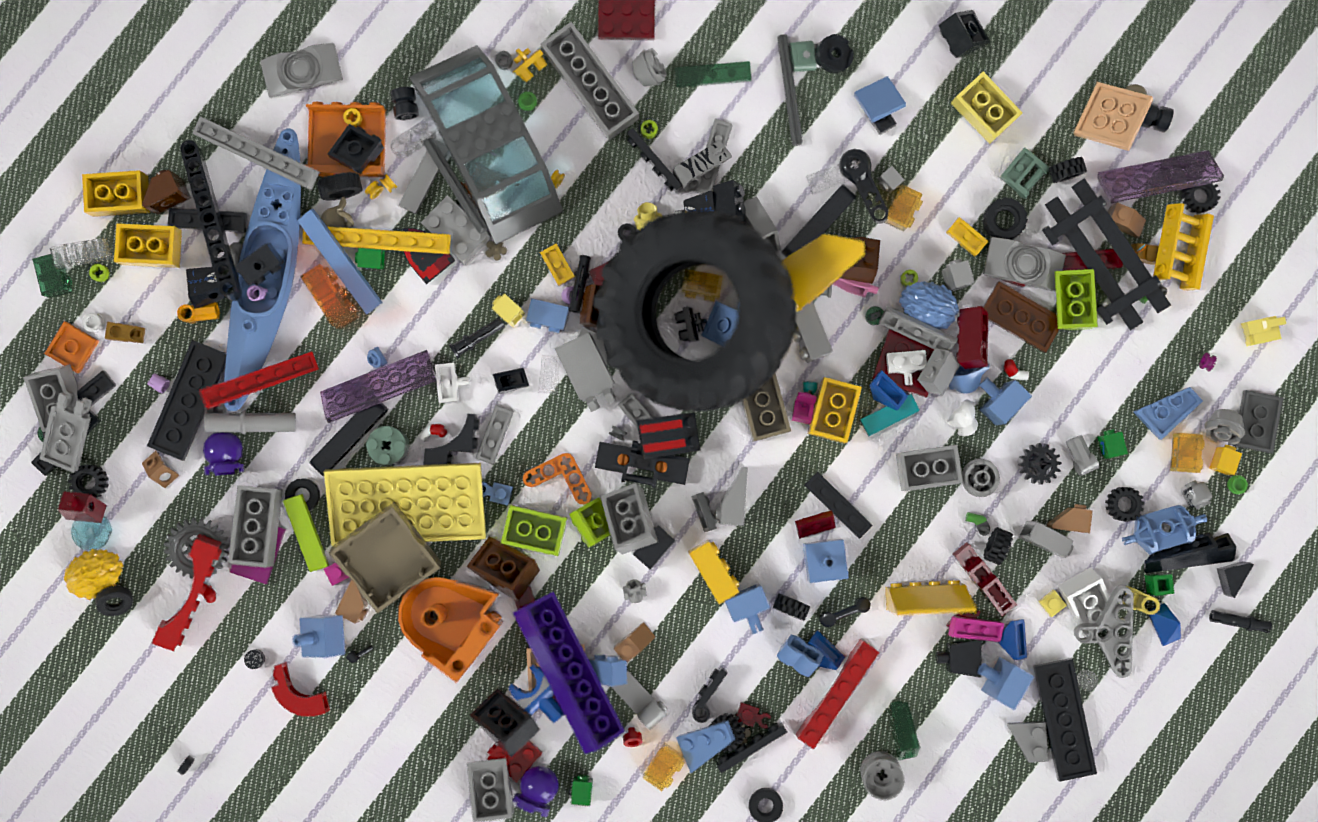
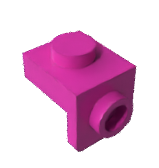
M798 392L794 402L791 421L810 425L817 396L811 395L808 392Z

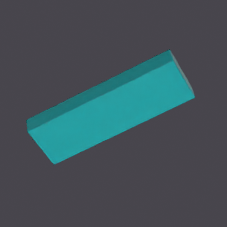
M909 394L899 410L885 406L860 419V422L869 437L920 411L912 394Z

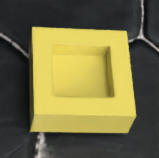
M1055 590L1050 591L1038 601L1050 617L1055 616L1067 606Z

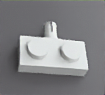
M925 350L886 354L888 373L904 374L905 385H913L912 373L923 371L927 364Z
M455 363L435 365L439 403L459 401V385H470V381H466L470 380V377L458 378Z

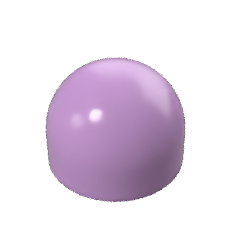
M574 286L566 287L562 291V300L567 305H570V292L573 291Z

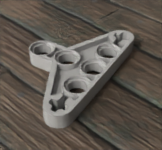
M1125 585L1115 587L1096 623L1079 624L1074 628L1073 632L1076 639L1081 643H1098L1111 669L1119 678H1126L1132 672L1133 592ZM1123 591H1125L1127 595H1124L1122 600L1119 595H1122ZM1121 609H1127V615L1119 618L1118 612ZM1106 628L1108 630L1107 635L1099 637V630ZM1120 628H1127V633L1124 636L1118 635ZM1087 629L1088 635L1085 638H1080L1079 632ZM1120 646L1127 647L1124 654L1117 653ZM1120 660H1122V664L1126 667L1122 668L1121 672L1118 670V668H1121Z

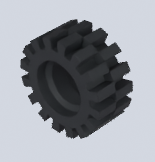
M1081 156L1053 165L1049 168L1053 183H1058L1086 173L1087 168Z
M1200 177L1186 184V188L1182 190L1184 194L1181 195V199L1184 198L1182 203L1187 205L1185 209H1191V213L1196 212V214H1200L1215 208L1214 206L1219 203L1217 201L1221 197L1218 196L1221 191L1216 190L1219 187L1218 184L1213 185L1214 180L1208 181L1207 177L1203 179ZM1197 189H1203L1206 192L1207 199L1205 202L1201 203L1195 199L1194 193Z
M80 465L77 472L70 473L69 477H72V480H68V483L72 485L69 486V489L75 493L90 494L95 498L101 497V493L106 492L104 488H107L109 485L106 484L109 478L105 477L107 475L106 471H102L103 468L97 467V465ZM88 474L92 475L95 479L94 487L89 490L82 485L83 478Z
M1118 487L1110 491L1111 494L1107 495L1109 499L1105 500V503L1108 504L1106 510H1109L1108 514L1113 516V519L1130 522L1142 515L1140 512L1144 511L1142 505H1145V502L1141 501L1143 496L1139 495L1140 492L1138 490H1134L1131 487ZM1122 497H1127L1131 501V508L1126 512L1121 511L1118 507V502Z
M996 527L988 538L983 558L1001 565L1004 562V558L1006 559L1007 553H1009L1013 534Z
M778 593L772 608L805 621L811 606Z
M721 714L709 725L724 721L729 722L735 739L723 748V752L728 750L730 752L737 748L744 741L743 738L746 735L743 733L746 731L745 727H741L744 723L742 721L738 722V716L733 718L734 714Z

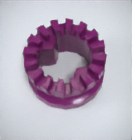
M1205 353L1200 360L1199 368H1206V371L1211 372L1215 367L1213 364L1216 365L1214 362H1217V356H1210L1209 353Z

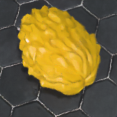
M107 549L83 551L78 558L74 557L73 561L65 569L64 581L66 588L70 593L79 598L84 597L87 600L96 599L97 594L106 587L117 586L115 583L118 581L123 567L122 561H119V555L108 552Z

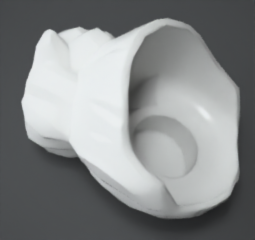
M967 399L962 401L960 407L952 413L947 421L949 425L958 429L959 436H969L977 430L978 422L975 419L976 412L973 403Z

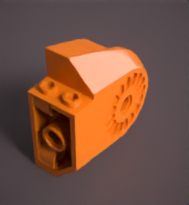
M434 577L424 579L419 584L412 586L402 598L398 616L402 633L413 646L422 652V658L457 683L503 623L501 615L495 611H489L500 593L448 578ZM433 610L438 614V619L433 617Z

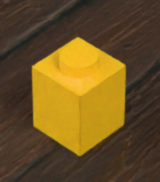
M1230 445L1216 447L1209 469L1225 475H1235L1242 453L1237 452V448Z

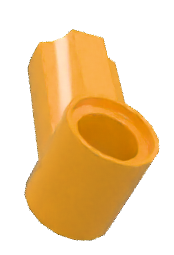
M217 302L194 309L193 305L184 304L178 308L177 316L180 320L193 324L198 321L219 319L220 308ZM191 309L192 315L187 319L186 312Z

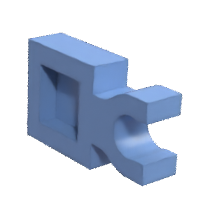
M482 482L483 486L486 487L483 497L488 495L490 496L489 501L509 505L513 490L512 486L494 482L493 487H491L488 483Z

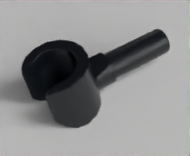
M370 645L358 654L352 650L346 656V659L350 663H355L374 648Z

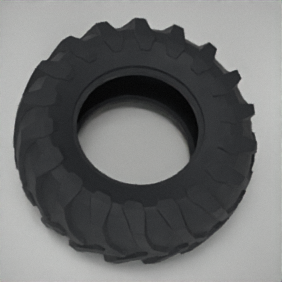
M685 210L651 219L643 224V228L623 238L618 245L619 251L603 266L601 272L604 281L594 296V307L599 309L595 332L597 338L602 339L605 343L604 347L608 364L611 368H617L620 371L619 375L630 389L644 394V397L653 403L668 408H675V410L711 411L731 406L751 396L777 372L793 341L792 330H794L797 303L792 298L794 289L789 271L782 264L783 260L769 241L761 236L762 234L747 226L746 223L725 214L712 211ZM712 265L728 278L735 291L738 309L736 323L728 340L717 351L704 358L688 360L672 351L661 337L656 320L657 302L664 286L675 274L691 266Z

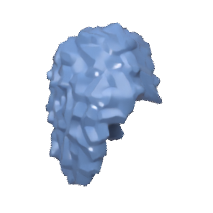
M924 281L916 282L911 286L908 285L902 291V297L899 300L905 314L939 330L948 329L955 321V316L959 313L956 298L952 295L951 290H948L944 285L934 284V282L927 283Z

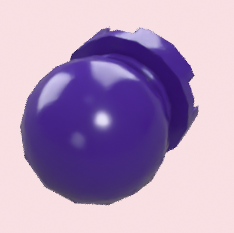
M214 432L207 437L203 445L204 458L209 463L208 466L204 467L205 476H209L210 472L215 473V476L235 474V470H239L240 473L245 472L244 464H239L238 462L242 457L243 446L237 435L231 432Z
M533 766L521 778V793H515L512 802H517V807L533 814L535 810L541 812L540 816L547 817L551 809L547 803L552 801L558 793L559 782L556 774L546 766Z

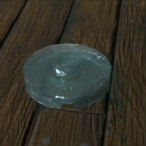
M105 516L102 523L74 521L71 528V536L74 543L81 549L89 551L105 546L112 533L111 523ZM89 528L92 529L91 535L88 533Z

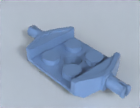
M1181 505L1158 510L1136 517L1133 535L1122 537V542L1124 545L1136 542L1149 555L1184 543H1192L1196 536L1195 526L1207 522V517L1205 514L1196 517L1191 516L1186 508ZM1163 523L1170 525L1171 532L1163 531L1161 525Z

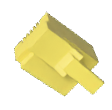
M1272 316L1241 323L1242 329H1244L1243 333H1245L1243 335L1246 338V347L1282 339L1279 326L1287 324L1285 317L1277 318Z

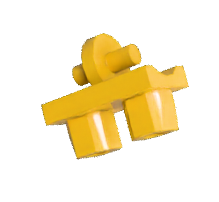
M519 48L515 51L518 56L513 61L518 64L522 60L523 63L515 68L512 73L515 76H519L524 82H527L533 77V74L528 69L531 64L538 71L547 65L542 57L544 53L539 49L527 58L526 56L531 53L529 48H526L523 52Z

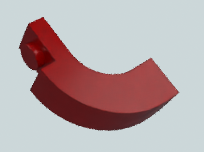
M287 662L274 666L273 677L278 684L272 686L271 690L278 703L284 709L293 714L306 717L317 716L330 711L326 691L313 695L302 694L294 688L291 682Z

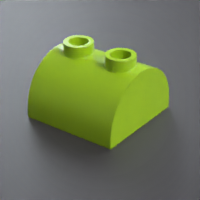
M600 497L569 514L572 524L576 526L582 541L586 543L588 548L611 535Z

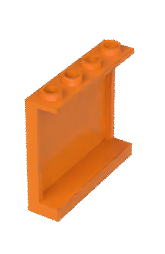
M312 102V104H306V108L309 110L308 163L306 166L318 171V177H327L347 172L357 174V172L333 160L327 154L348 126L343 118L344 112L349 108H354L362 116V122L359 127L363 128L371 136L372 134L378 136L382 140L381 143L384 147L374 163L370 161L359 176L385 177L386 109L383 105L376 102H371L369 105H362L359 102H351L350 105H343L341 102H331V104ZM350 114L351 118L348 117V120L355 122V118H358V116Z

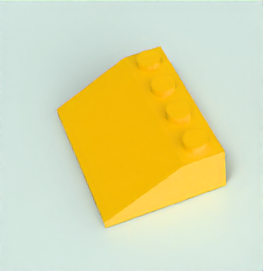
M948 580V584H941L940 581H929V585H921V582H909L910 586H902V583H890L889 587H885L886 610L895 615L976 612L975 604L967 586L960 583V580Z

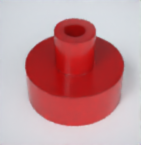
M629 727L628 732L623 735L624 746L637 747L643 743L642 734L635 731V727Z

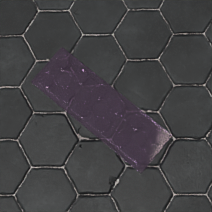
M1209 150L1098 172L1097 179L1111 204L1221 182L1224 178V174Z
M428 350L320 391L326 421L331 423L437 381Z

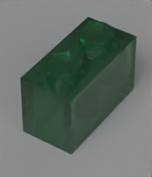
M52 253L32 259L41 296L52 298L72 292V281L66 270L68 267L67 261L62 255Z

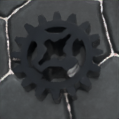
M1037 443L1036 447L1029 445L1030 450H1023L1025 456H1019L1023 460L1022 463H1018V466H1023L1020 473H1026L1024 479L1028 480L1031 478L1032 484H1035L1037 481L1039 485H1043L1044 481L1051 483L1050 477L1056 479L1057 476L1054 473L1061 472L1057 468V465L1062 464V462L1057 461L1060 454L1054 455L1056 449H1049V444H1044L1043 447L1041 443ZM1037 462L1047 463L1043 466L1033 465V463Z

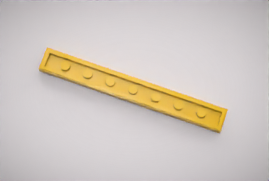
M328 227L342 247L450 254L451 235ZM303 229L302 244L315 245Z

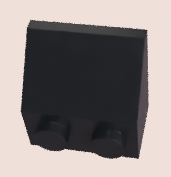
M974 10L956 12L938 25L941 36L946 39L949 50L955 58L964 57L991 43Z

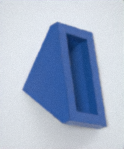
M880 371L870 384L873 400L894 410H899L908 397L883 371Z
M1165 603L1160 604L1158 612L1149 615L1162 646H1166L1181 639V623ZM1153 607L1148 611H1154L1156 607Z
M1024 619L1011 621L1003 630L1001 642H998L1013 660L1027 658Z
M818 630L808 642V645L817 648L824 655L818 667L837 670L845 659V656Z

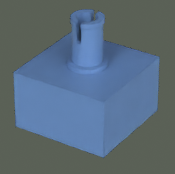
M987 377L980 383L979 387L991 398L979 410L995 426L1003 425L1020 410L1032 395L1016 380L1006 382L999 389Z
M843 539L803 543L807 581L809 583L849 579Z
M759 583L740 590L739 593L725 601L734 623L747 618L752 634L758 633L755 625H757L759 632L764 630L758 613L770 609V606Z
M316 615L299 618L300 634H295L292 642L295 647L301 646L302 657L329 658L345 655L343 615Z
M999 657L994 668L983 663L978 669V674L987 678L981 691L1014 711L1034 678L1033 675Z

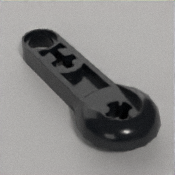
M854 148L846 151L839 161L840 172L845 178L855 184L872 220L877 224L886 222L889 215L888 209L871 177L870 157L861 149ZM852 161L860 162L858 168L850 167L852 166ZM868 194L876 195V206L873 207L872 201L867 200ZM883 210L885 212L884 218L877 219L874 216L875 211Z

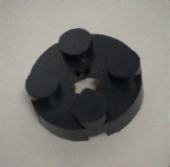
M832 34L821 40L816 49V63L827 72L839 74L852 64L854 58L853 49H850L848 45L849 41L839 34ZM834 50H836V54L838 55V57L836 58L831 53Z

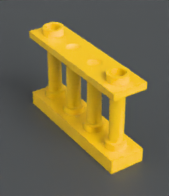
M1169 204L1166 207L1153 276L1156 275L1159 280H1168L1170 277L1181 280L1180 289L1200 290L1214 215L1199 214L1192 217L1183 213L1185 204ZM1181 221L1192 225L1190 235L1179 232ZM1178 240L1188 243L1186 254L1176 251ZM1174 258L1185 262L1183 273L1172 269Z

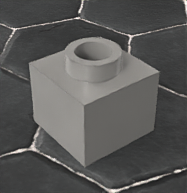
M891 166L878 178V184L882 190L891 193L903 183L904 179Z

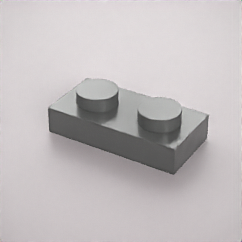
M704 492L691 496L704 532L717 529L716 517L709 508V498Z

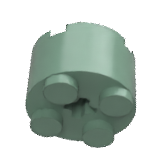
M382 426L370 434L366 447L369 456L375 462L382 465H394L406 458L409 451V440L402 430L395 427ZM386 442H391V449H385Z

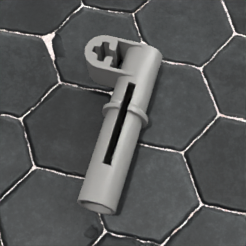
M223 403L209 409L205 407L204 431L241 432L243 435H246V432H296V413H246V411L226 413V407Z

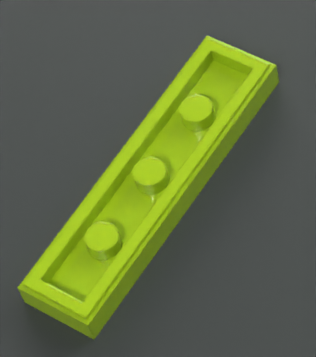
M303 494L284 499L283 504L309 572L328 567L329 562Z

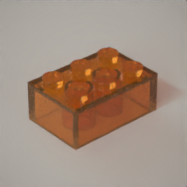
M319 264L300 276L331 326L342 329L359 318L356 313L359 311L358 308L347 299L348 293L346 289L337 283V275L328 266L324 267Z

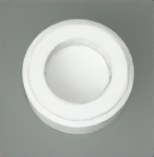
M88 313L83 317L82 325L89 332H98L103 328L104 320L99 314Z

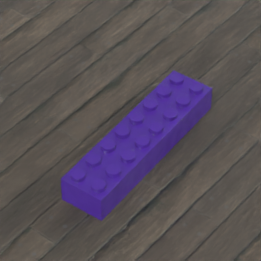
M554 592L542 596L513 612L584 754L598 751L622 735L625 730Z

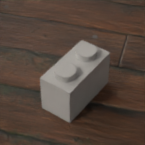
M962 259L951 261L941 271L946 288L950 289L951 292L966 288L974 283L968 260L963 262Z
M935 348L918 381L927 392L944 395L960 364L951 351Z

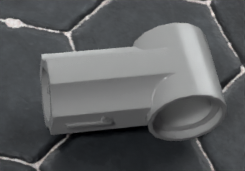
M1082 435L1066 441L1074 459L1073 466L1079 476L1099 468L1096 457L1093 453H1090Z

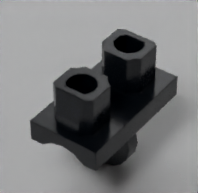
M683 307L682 311L674 314L677 324L686 323L687 329L678 331L680 341L690 342L700 341L698 332L704 331L702 324L708 323L707 318L701 319L700 312L694 314L692 307Z

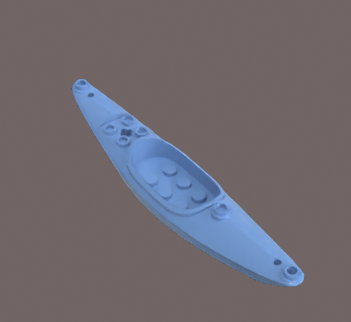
M286 128L281 131L273 151L300 163L297 134L293 129ZM266 169L252 211L239 262L264 244L271 243L284 263L280 265L281 270L273 275L270 272L265 276L266 280L258 285L268 290L265 300L252 301L248 298L247 290L255 284L248 285L237 270L242 295L238 300L232 301L224 382L262 369L278 332L292 290L299 244L300 224L297 220L300 218L301 185ZM249 394L226 402L224 405L229 411H237L241 409Z

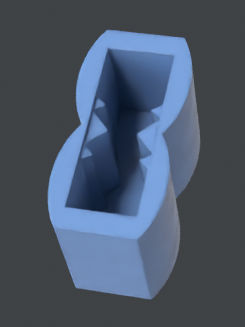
M792 634L777 653L780 661L788 666H793L798 673L806 677H810L817 669L824 656L817 648L807 645L800 637Z

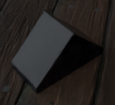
M524 368L493 374L499 394H505L529 386Z
M1238 562L1216 568L1225 596L1232 598L1237 596L1254 564Z

